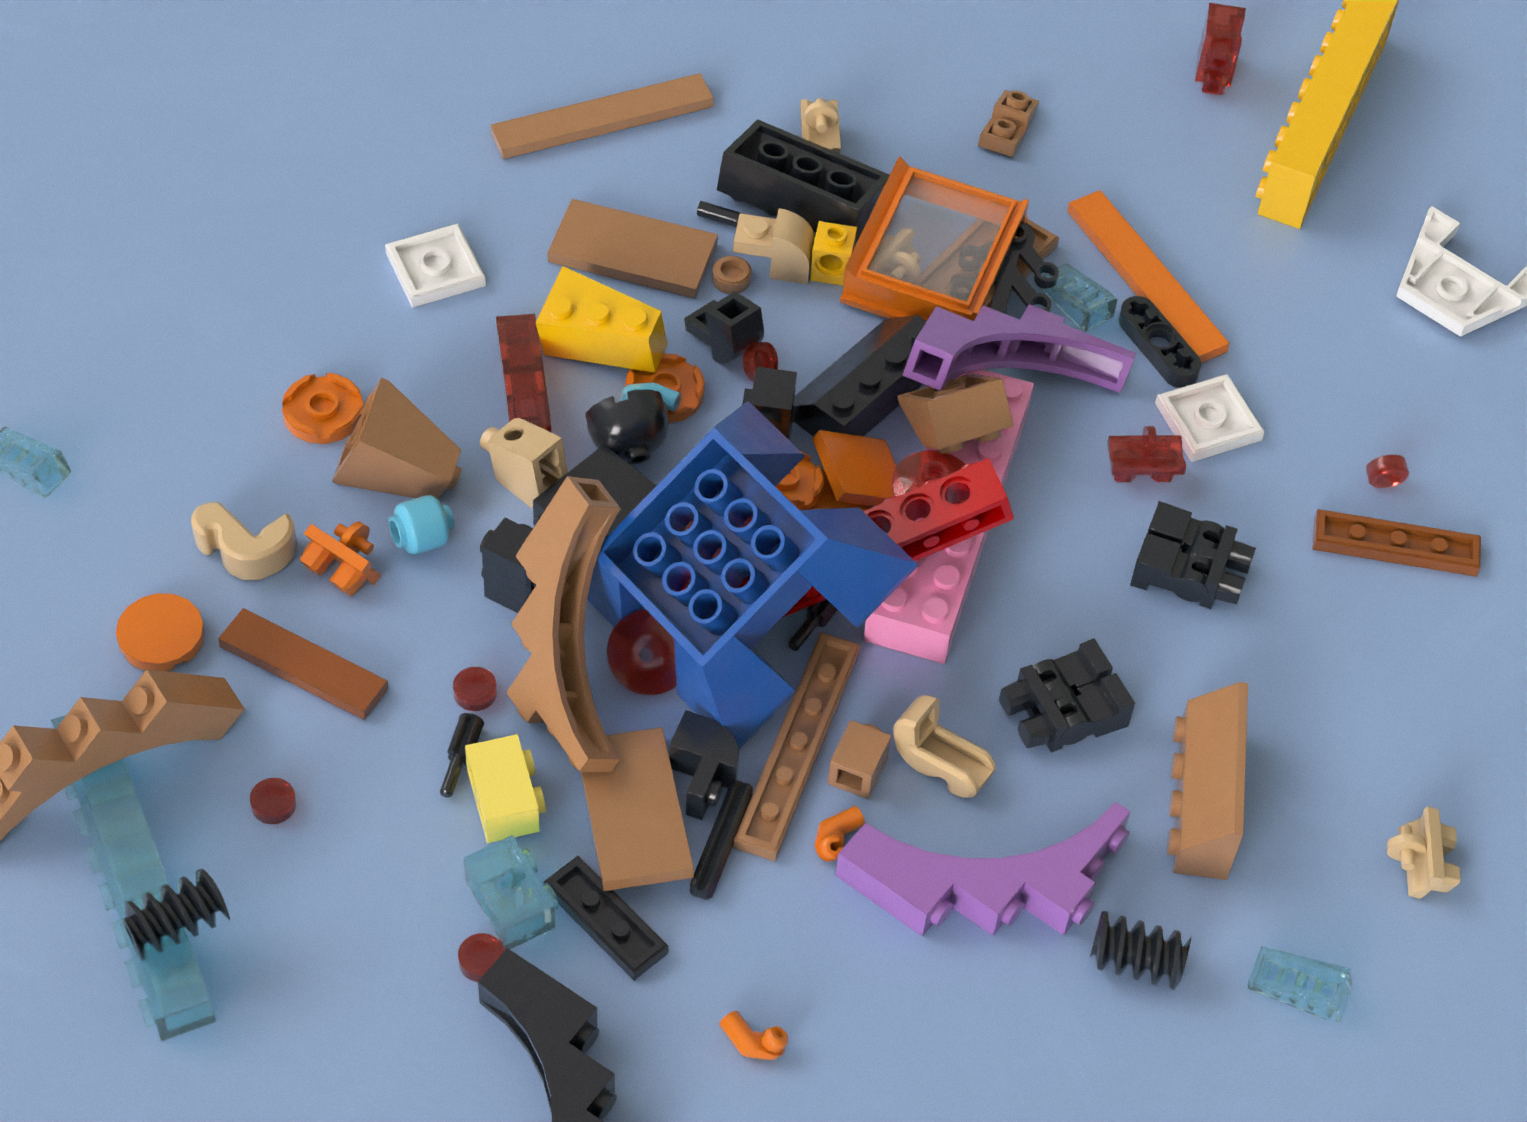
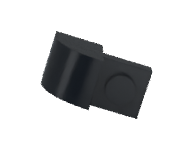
M736 291L718 302L715 300L709 302L684 318L686 331L709 345L712 350L713 360L723 364L731 362L758 345L764 337L761 307Z
M685 710L669 745V760L671 769L693 776L686 795V815L703 820L708 806L715 807L717 805L723 787L729 788L730 783L737 780L739 749L733 734L725 726H722L721 723Z

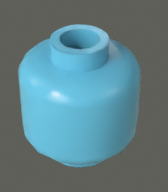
M425 495L397 504L393 516H390L388 519V525L396 547L404 548L405 551L412 555L446 545L449 539V529L454 528V518L447 504L441 505L434 496Z

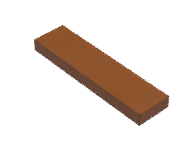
M1317 509L1314 517L1312 550L1477 577L1480 570L1481 536Z
M242 608L218 638L221 648L363 720L367 718L389 689L388 680L245 608Z

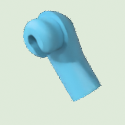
M654 382L629 384L621 391L623 396L620 401L628 400V391L646 389L659 391L662 394L663 401L666 403L667 410L673 412L677 410L682 397L680 392Z

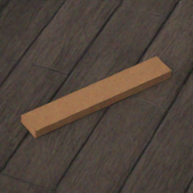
M701 73L491 124V135L502 159L712 108L713 96Z
M820 632L736 833L733 848L776 862L859 657L860 644Z

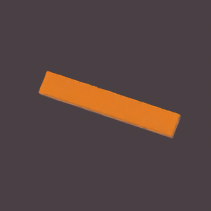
M1101 190L1069 202L1067 212L1133 292L1137 296L1145 297L1152 301L1199 356L1201 363L1227 353L1230 344Z

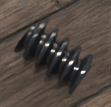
M201 868L195 872L196 886L184 876L179 878L178 894L167 884L161 886L160 902L151 893H145L142 896L143 910L131 900L125 903V918L122 917L131 943L141 961L146 960L145 945L148 943L158 953L164 951L163 937L166 935L176 945L181 944L180 929L183 927L194 937L199 935L198 921L201 919L212 929L217 927L216 912L218 911L230 921L229 912L222 894L214 879L204 869Z
M1103 910L1099 918L1090 957L1096 955L1097 969L1101 971L1110 959L1114 960L1116 975H1121L1128 964L1132 965L1134 980H1139L1145 970L1148 969L1150 970L1151 983L1153 985H1157L1163 975L1166 974L1169 978L1170 989L1175 990L1181 981L1185 969L1191 937L1183 946L1180 931L1174 930L1167 941H1164L1163 929L1159 925H1156L1149 936H1146L1145 924L1141 920L1136 922L1131 931H1128L1126 916L1122 915L1119 916L1113 926H1110L1108 912Z

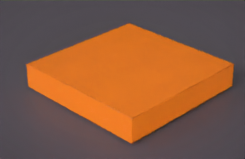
M819 430L813 437L812 441L837 502L877 506L889 497L907 493L886 440Z

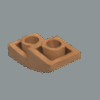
M1005 90L994 105L992 118L980 134L978 146L1013 157L1034 118L1039 100L1029 98L1026 93L1021 91Z

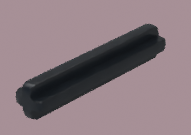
M739 780L730 783L694 872V878L690 882L689 890L695 897H700L704 900L713 897L733 847L734 838L752 798L753 787L748 783H743Z

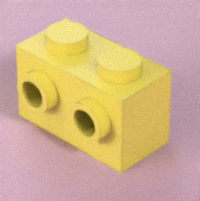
M518 734L465 745L467 771L487 844L540 832L539 814L546 813L545 801L541 787H532L530 776L535 775L530 749L522 751Z

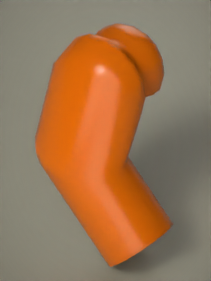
M857 806L846 809L820 822L814 847L818 856L824 861L836 860L838 853L844 847L845 835L865 824L864 817Z
M738 1011L730 1012L719 1023V1026L744 1057L774 1060L784 1054L785 1047L789 1041L787 1033L777 1026L767 1028L765 1032L753 1031Z

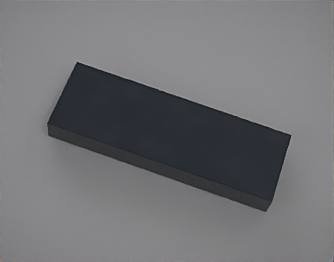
M576 856L543 882L544 890L633 981L669 953V946L613 890L603 891L601 878L579 856Z

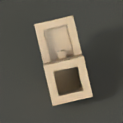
M778 209L777 219L740 213L733 241V252L771 258L770 279L808 284L815 235L805 219L785 209Z

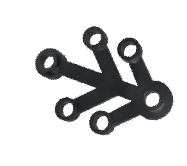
M1021 222L1015 236L1020 238H1013L992 285H996L990 308L1005 314L1012 288L1026 307L1028 304H1040L1045 307L1043 310L1050 312V298L1045 294L1035 292L1018 270L1017 263L1018 259L1021 258L1034 273L1035 284L1043 289H1049L1056 285L1059 270L1055 264L1044 262L1034 250L1035 234L1029 225ZM994 240L979 248L975 246L963 247L959 253V267L965 272L977 271L981 267V263L985 262ZM965 257H974L976 261H967ZM1049 273L1052 277L1045 278L1042 277L1040 274ZM978 276L972 279L967 277L956 278L952 282L950 296L967 302ZM965 288L968 292L960 293L956 289Z

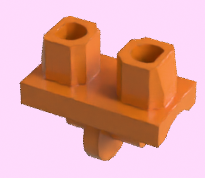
M354 522L348 528L343 524H338L334 534L341 538L340 542L313 524H310L303 533L310 542L303 551L299 561L318 576L324 573L333 559L339 562L341 565L329 581L350 597L365 581L375 585L382 576L371 568V563L357 554L361 551L369 555L374 549V544L367 541L369 527L362 522Z

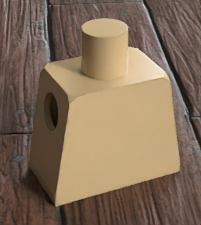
M521 418L511 420L500 430L490 427L481 436L480 446L490 453L497 481L532 509L533 500L568 473L562 438Z

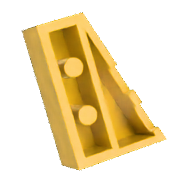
M562 266L535 322L543 354L546 356L655 373L668 345L660 310Z

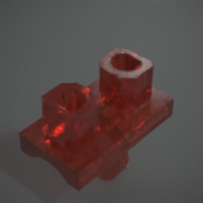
M1145 426L1142 435L1108 437L1107 446L1111 474L1114 475L1116 482H1131L1136 475H1151V478L1156 482H1171L1174 475H1185L1186 461L1183 457L1181 435H1157L1154 426Z

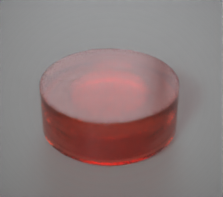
M769 342L753 343L744 352L743 369L746 376L752 382H754L756 367L778 369L777 352Z
M1401 455L1381 456L1372 460L1366 466L1369 484L1376 488L1394 487L1404 482L1409 476L1406 459Z
M468 667L460 671L453 681V695L456 703L468 711H481L491 706L497 696V685L494 675L482 667Z
M267 778L257 783L250 793V805L253 815L256 819L266 824H279L289 819L296 809V797L291 784L280 778Z
M478 933L466 938L458 950L459 968L466 978L478 982L504 952L502 943L495 936L486 933Z

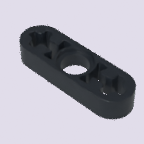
M1132 296L1124 300L1119 314V325L1164 380L1176 388L1195 384L1201 369V360L1152 301L1141 296ZM1162 337L1170 345L1158 347L1153 345L1149 339Z

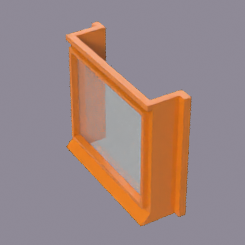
M899 156L845 266L843 293L840 297V303L889 319L919 315L926 321L937 306L974 321L987 299L1020 223H1027L1029 200L1023 199L1021 202L911 167Z

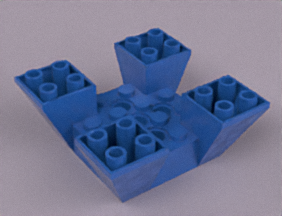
M749 401L714 426L604 539L593 569L587 600L626 640L650 615L674 638L677 694L696 714L716 720L722 726H725L733 734L738 749L796 692L754 646L813 586L858 628L919 566L859 507L799 510L776 486L805 455ZM753 516L752 521L743 527L745 521ZM694 520L692 526L685 530L686 526ZM722 548L720 554L716 558L712 559L714 553L718 549ZM750 576L749 582L740 588L742 581ZM691 579L689 586L682 591L683 585Z

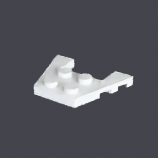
M1431 206L1396 297L1460 337L1526 307L1527 266L1508 285H1504L1448 251L1444 246L1457 234L1460 223Z

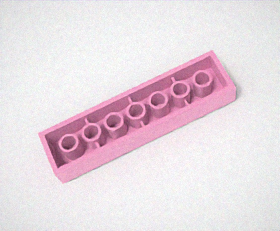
M983 369L958 376L978 374L1002 378L1014 426L1000 430L1001 436L994 440L977 442L975 438L963 442V449L951 453L940 454L938 449L926 447L911 491L919 488L929 480L940 479L959 471L969 463H978L987 458L990 459L1004 488L1029 413L1034 383ZM960 500V501L956 502L955 504H961V503L965 502L966 500ZM927 516L920 517L915 521H921L925 519ZM989 530L915 561L919 566L866 619L863 641L945 664Z

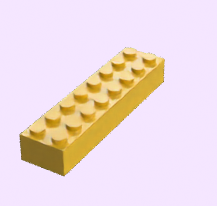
M1343 0L1342 7L1345 10H1337L1331 26V30H1334V33L1327 31L1320 49V52L1324 54L1323 56L1316 54L1311 65L1309 76H1312V79L1305 77L1297 98L1301 102L1294 101L1291 105L1286 119V123L1290 125L1289 127L1281 126L1274 145L1278 149L1277 151L1270 149L1262 171L1267 172L1268 177H1262L1255 196L1261 199L1258 215L1298 229L1301 228L1384 49L1399 0Z

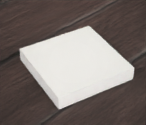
M459 224L385 244L386 255L412 308L486 286L485 275Z
M1228 374L1158 394L1155 404L1191 462L1253 444L1263 439V428Z

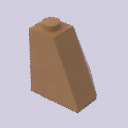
M381 377L360 412L362 416L357 422L352 436L349 435L332 482L339 485L412 498L432 495L438 499L446 488L452 490L459 479L462 468L456 466L461 449L389 380Z

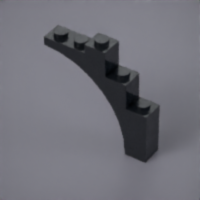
M506 948L478 981L480 1004L502 1021L528 1052L544 1084L552 1122H603L602 1119L606 1117L614 1106L617 1095L615 1094V1073L585 1054L594 1044L599 1034V1029L597 1028V1007Z

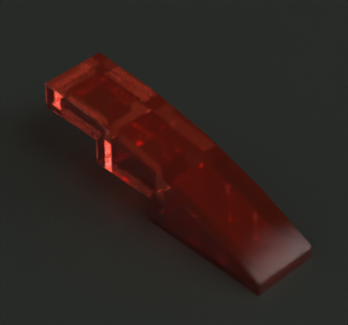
M535 313L497 316L496 329L508 421L521 418L552 432Z

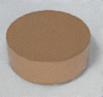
M737 256L720 258L713 266L712 281L714 286L728 294L735 291L738 293L743 292L751 283L750 264L745 259Z

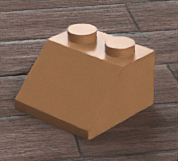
M967 374L950 380L941 391L928 386L897 396L902 410L922 445L938 449L940 454L961 450L964 448L963 442L976 438L977 442L994 440L1001 436L1000 430L1014 426L1002 378Z

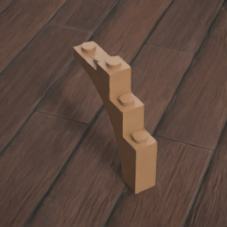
M567 476L516 554V558L527 571V577L536 584V587L511 625L522 639L523 646L532 654L506 693L517 707L518 714L527 723H546L549 733L557 739L567 753L570 763L579 772H612L620 758L604 732L593 703L586 670L584 631L586 603L593 569L605 536L621 508L599 480Z
M146 669L122 701L80 697L56 729L13 725L0 742V841L38 806L65 787L104 766L130 755L163 745L192 740H221L245 710L225 678Z

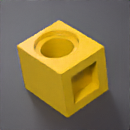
M822 221L818 222L812 249L810 281L844 285L845 266L855 247L857 227Z

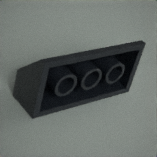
M757 119L723 152L717 191L731 196L734 200L762 209L769 215L777 216L779 208L791 211L805 219L815 233L819 221L857 227L856 243L890 174Z
M919 315L883 320L795 395L793 422L813 437L819 430L865 436L900 405L898 395L915 391L923 385L902 375L915 339L927 321Z

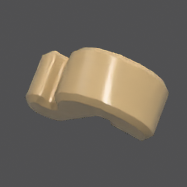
M220 502L201 504L191 515L192 530L198 549L205 555L212 554L214 549H220L225 569L229 574L242 580H262L281 571L295 556L297 540L294 523L289 514L282 515L264 527L257 536H254Z
M930 695L917 697L893 726V736L897 751L905 762L917 772L946 780L950 793L962 798L974 797L996 770L993 757L987 750L937 723L940 716L939 698Z

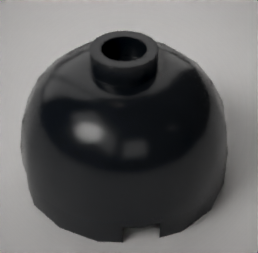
M650 389L628 391V400L615 403L614 396L608 397L593 405L586 412L588 432L597 448L604 445L622 459L627 460L629 464H639L650 459V453L659 448L666 439L669 426L668 410L666 403L663 401L662 394L659 391Z

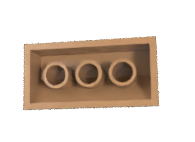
M1238 682L1190 699L1187 702L1183 717H1175L1172 740L1173 742L1180 743L1179 753L1173 754L1171 779L1178 780L1177 790H1172L1169 816L1176 817L1175 828H1170L1167 840V855H1174L1173 873L1227 880L1243 837L1248 683Z

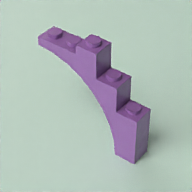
M1028 304L1020 320L983 305L974 321L936 306L915 339L902 376L941 391L950 380L972 371L990 368L1032 369L1080 379L1121 393L1137 353L1063 324L1065 318Z
M1115 802L1093 824L1069 839L1036 852L1003 858H962L929 852L895 840L865 823L838 853L835 876L921 936L933 924L939 927L949 916L952 908L992 936L995 935L1004 923L1008 926L1012 925L1023 908L1062 935H1065L1074 922L1079 926L1082 925L1095 906V903L1091 901L1095 886L1094 881L1105 865L1103 861L1105 856L1110 851L1114 854L1118 853L1127 841L1130 831L1126 829V825L1131 811Z

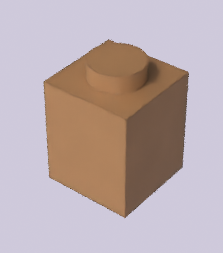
M850 720L830 760L828 784L869 799L888 759L891 735L882 732L874 725L860 724Z

